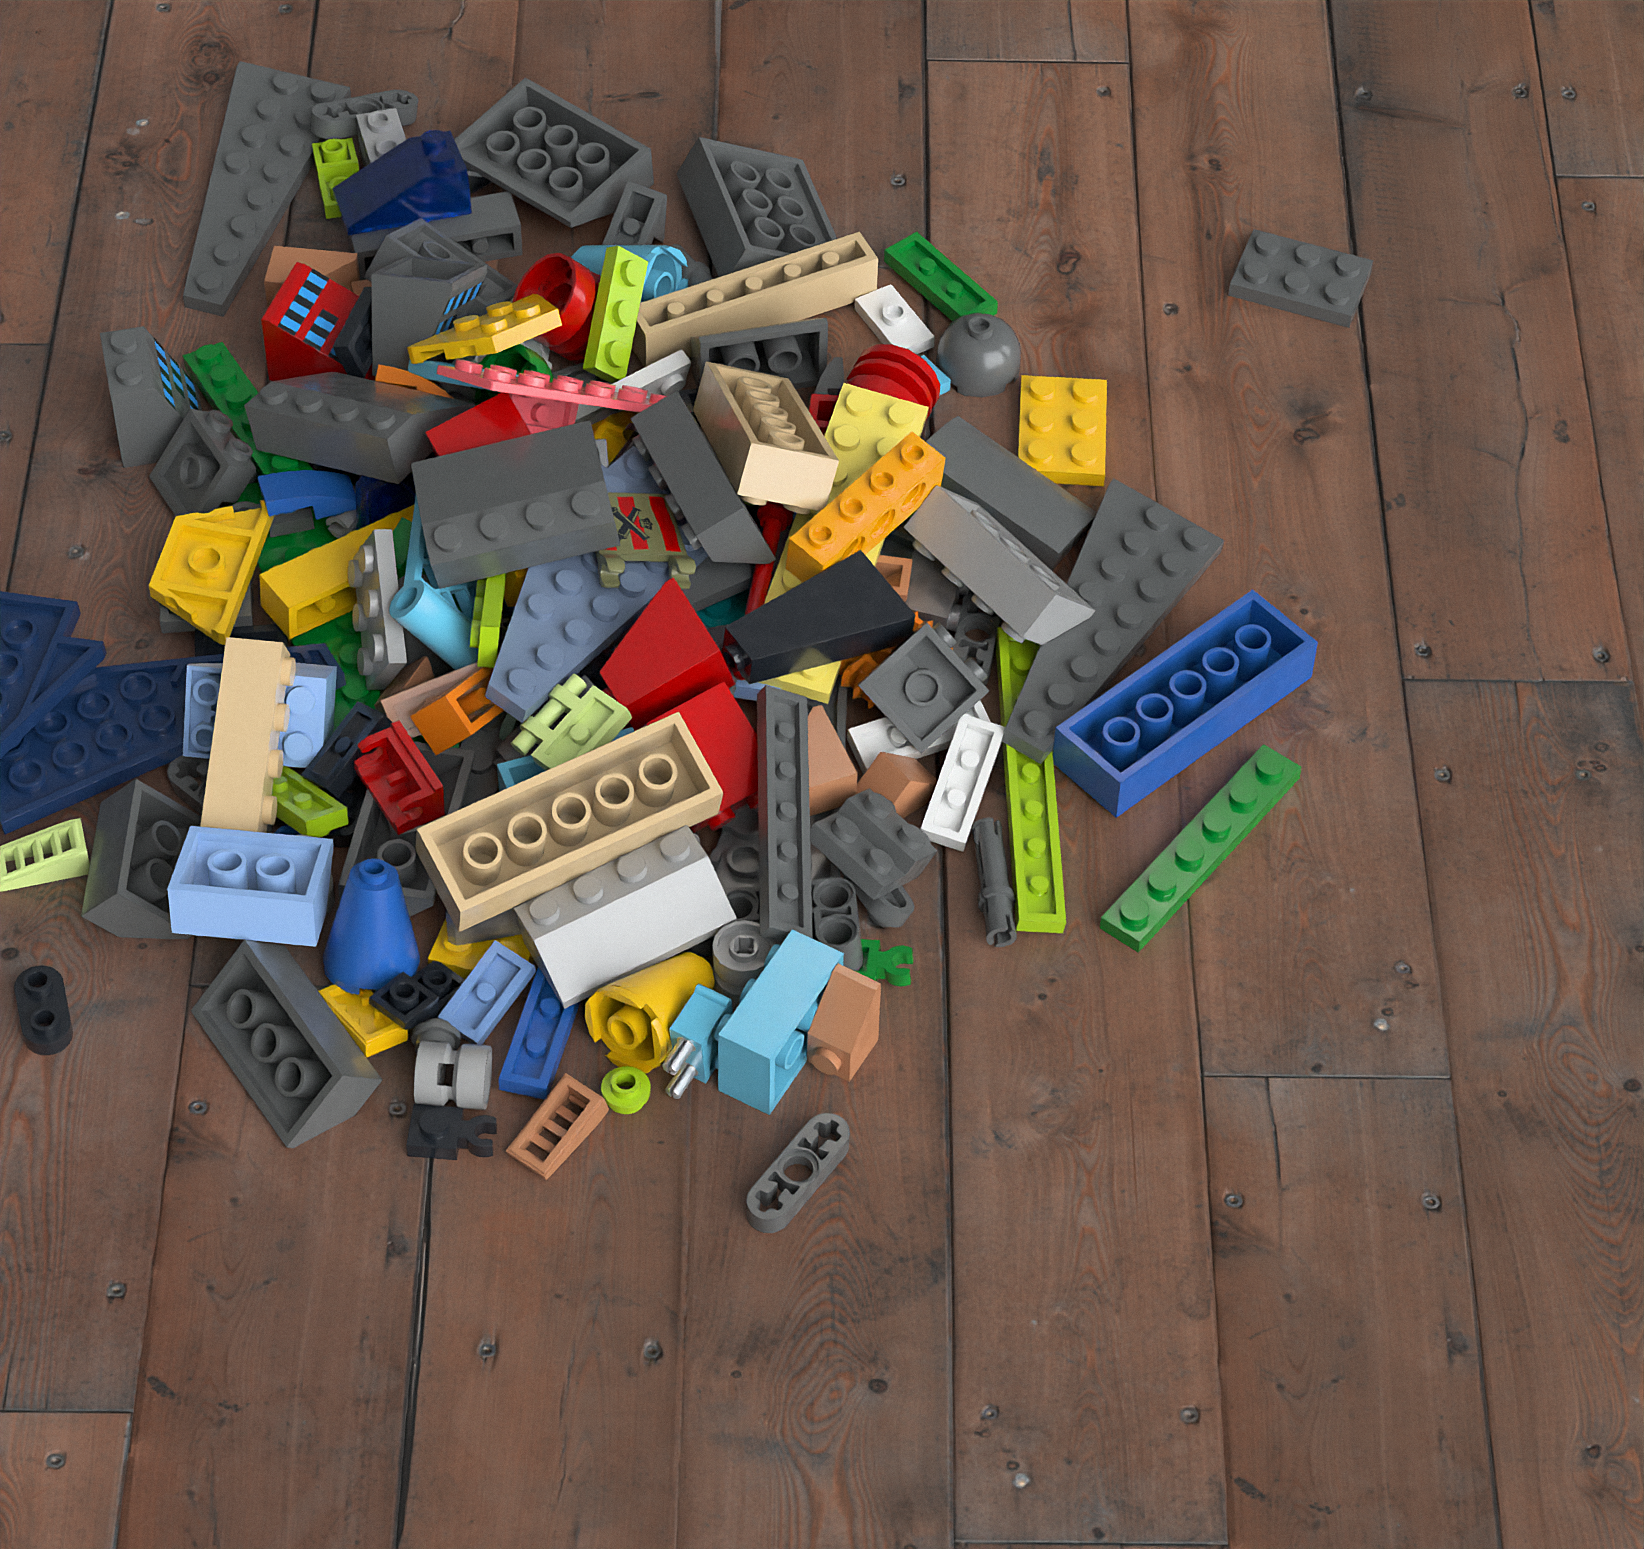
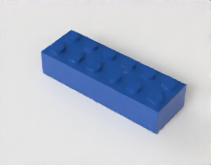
M1251 590L1055 727L1053 764L1117 818L1309 680L1313 673L1318 642L1257 592Z

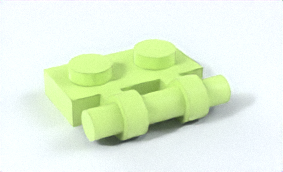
M573 673L562 686L557 684L548 694L550 700L534 717L530 715L520 725L522 731L511 742V745L516 751L525 756L535 744H538L539 746L531 756L537 765L547 771L610 743L632 719V716L626 707L594 685L580 699L578 696L587 687V684L578 675ZM563 712L567 713L554 730L550 729Z

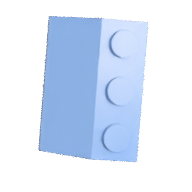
M190 826L167 888L172 933L316 947L327 911L334 847L333 839Z

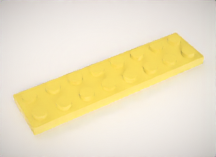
M843 383L824 436L839 460L827 505L910 432H914L920 437L929 407ZM810 509L808 514L796 513L766 596L765 604L803 583L785 569L789 538L820 511ZM885 538L866 554L874 566H876ZM842 660L758 683L778 687L782 690L828 704Z

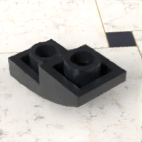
M433 960L412 977L405 972L400 973L370 996L369 1004L403 1029H412L426 1020L438 1019L439 1014L465 979L441 962Z

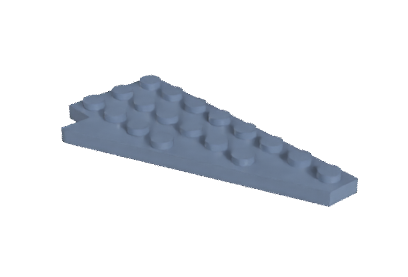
M634 446L608 468L601 464L608 492L667 495L672 493L669 487L663 491L660 489L648 467L655 464L654 460L650 459L645 462L639 450ZM675 516L687 555L693 558L697 567L709 555L703 546L694 550L681 526L688 523L686 517L678 521ZM595 552L529 567L485 697L523 723L549 700L548 694L557 684L562 686L573 673L577 675L636 622L656 593L669 580L668 562L624 561V572L618 574L619 588L601 587Z

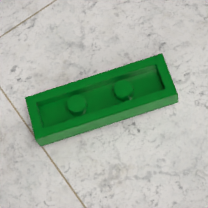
M918 232L885 249L884 262L950 320L954 321L963 315L972 313L997 314L998 301Z

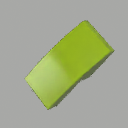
M329 139L325 142L312 143L314 163L326 219L367 213L366 199L360 179L353 139Z

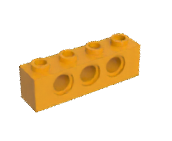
M910 432L789 538L785 569L801 582H805L859 550H862L866 555L915 512L936 485L941 487L946 458L914 432Z

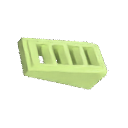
M81 818L56 824L1 845L0 892L88 875L90 863ZM53 853L52 857L44 859L43 854ZM34 856L35 863L26 866L24 858ZM15 860L17 870L7 873L6 862Z

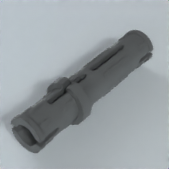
M991 817L982 818L972 825L981 887L977 897L978 908L983 912L985 918L986 941L988 944L992 945L994 943L995 947H1005L1011 945L1017 939L1012 912L1016 898L1008 882L1002 824L999 820L994 822V819Z

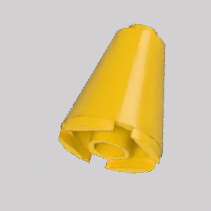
M683 952L600 987L585 1004V1021L589 1034L595 1043L602 1039L611 1050L605 1056L618 1067H634L645 1074L649 1073L652 1069L659 1067L671 1052L672 1044L669 1029L693 995L695 987L701 984L713 990L715 980L711 965L701 956L691 952Z

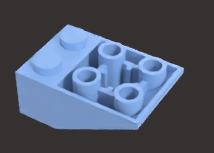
M223 663L187 665L183 756L210 759ZM296 663L293 686H286L284 703L289 704L290 708L288 729L286 732H280L278 750L283 751V766L307 768L333 734L337 666Z

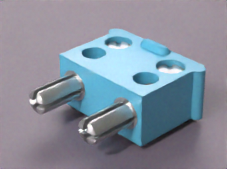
M701 984L695 987L693 995L669 1029L672 1051L663 1062L662 1067L666 1072L669 1073L670 1071V1074L674 1075L665 1089L666 1093L670 1097L673 1096L674 1099L681 1097L693 1078L705 1084L716 1069L715 1061L718 1055V1041L715 1040V1032L717 1026L725 1014H733L732 999Z

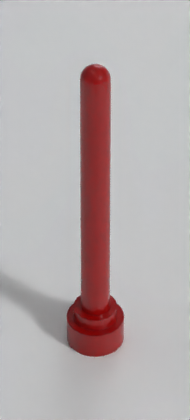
M767 501L766 505L758 506L757 517L760 520V525L763 527L762 535L776 557L780 533L792 523L794 512L786 509L782 503ZM775 560L769 564H755L745 615L765 604ZM739 671L733 672L736 679L745 680Z

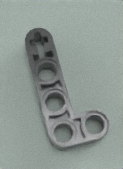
M838 877L811 880L812 939L844 953L843 966L853 971H859L863 964V951L856 892L853 884L846 879ZM759 886L724 890L737 921L748 920L760 924ZM715 936L680 952V954L691 952L701 957L712 956V944ZM775 940V944L781 945L783 943L781 941Z

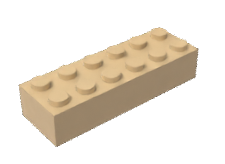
M706 361L693 411L737 495H740L742 500L755 505H766L767 501L782 503L786 509L800 514H808L810 509L821 511L827 506L839 460L788 378Z
M677 712L417 828L415 850L458 932H461L561 886L685 825L691 827L717 815L723 791L683 718Z

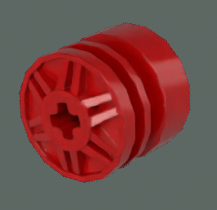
M562 253L547 254L536 261L523 275L515 290L512 303L532 294H538L558 308L562 326L531 339L575 364L583 363L601 276Z
M876 344L864 349L845 382L846 384L927 406L929 408L926 420L940 397V382L931 366L922 357L909 349L893 344Z

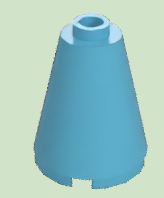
M584 245L571 256L572 259L600 276L607 247L620 246L648 261L641 302L688 288V279L682 278L681 266L688 267L686 258L680 250L668 245Z

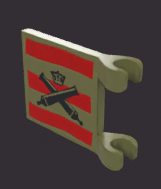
M608 492L620 546L595 551L601 587L619 588L618 574L624 572V561L668 562L669 579L674 577L681 589H690L689 575L695 573L696 564L693 558L687 555L674 513L665 499L667 494Z

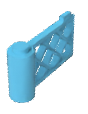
M416 495L404 586L391 601L389 613L392 618L456 670L478 661L479 648H470L477 580L439 589L430 564ZM423 568L431 586L421 578ZM452 594L455 595L462 612L458 610Z

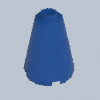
M367 859L351 868L323 952L324 972L329 980L342 990L359 995L360 988L376 989L377 992L402 972H405L410 977L418 973L420 954L398 872L394 866L380 859Z

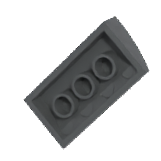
M957 416L947 422L926 441V443L946 458L941 487L977 502L1052 571L1091 528L1097 514L1095 510L961 417Z

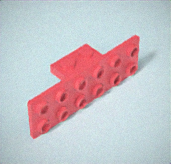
M456 359L455 367L438 365L436 373L488 390L508 393L531 434L575 424L579 404L640 413L667 397L651 393L650 399L646 398L648 390L622 385V389L619 388L618 392H615L616 385L590 380L589 384L586 383V387H582L583 380L557 375V379L553 378V381L549 382L550 375L530 370H524V373H519V377H516L517 370L498 365H490V368H485L483 372L482 364Z

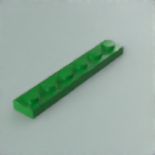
M223 342L214 345H204L194 352L182 355L186 371L213 410L227 415L233 422L230 432L235 438L244 441L251 447L253 454L250 460L256 467V472L259 476L286 471L313 470L308 462L256 449L244 405L256 396L258 391Z
M1263 744L1101 917L1100 929L1139 953L1299 780L1302 767Z

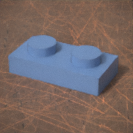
M495 940L439 1014L438 1019L448 1021L460 1032L461 1037L469 1043L482 1045L536 973L535 966Z

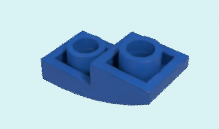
M300 470L278 472L257 477L269 517L282 513H292L309 506L312 507L316 519L338 516L344 512L360 509L348 475L327 471Z

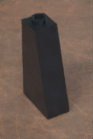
M859 550L725 626L721 652L727 666L733 672L739 671L748 684H753L895 647L913 632L916 615L862 550Z

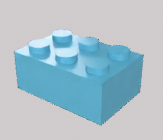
M793 929L781 945L775 944L771 948L764 963V970L758 979L751 978L747 982L741 993L739 1006L732 1015L729 1013L725 1014L717 1026L715 1040L718 1041V1055L715 1061V1068L718 1069V1091L768 1115L771 1114L807 1061L808 1031L833 969L838 963L843 965L844 953Z

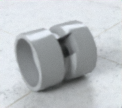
M748 920L734 921L723 926L715 935L712 944L713 975L715 980L713 989L732 999V1008L735 1010L739 1006L740 996L745 985L751 978L758 979L764 970L766 957L775 945L774 939L760 936L759 923Z
M422 1040L419 1044L415 1066V1103L444 1106L448 1100H454L458 1108L486 1110L492 1079L491 1046L463 1044L456 1051L452 1049L449 1042ZM446 1064H454L452 1086L444 1085Z

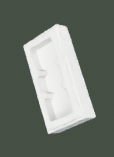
M891 284L855 299L856 312L883 344L903 347L915 354L934 347L935 336Z

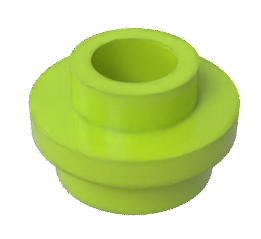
M623 1066L615 1068L606 1074L601 1083L602 1097L605 1098L607 1105L613 1111L620 1114H632L639 1111L648 1101L651 1093L649 1078L644 1072L634 1067ZM632 1086V1088L626 1090L619 1087Z

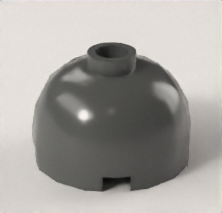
M985 313L963 315L952 321L940 336L936 366L951 379V384L957 386V393L964 396L981 398L994 396L1004 392L1006 384L1010 383L1013 379L1014 383L1018 379L1021 364V347L1016 333L1003 319Z

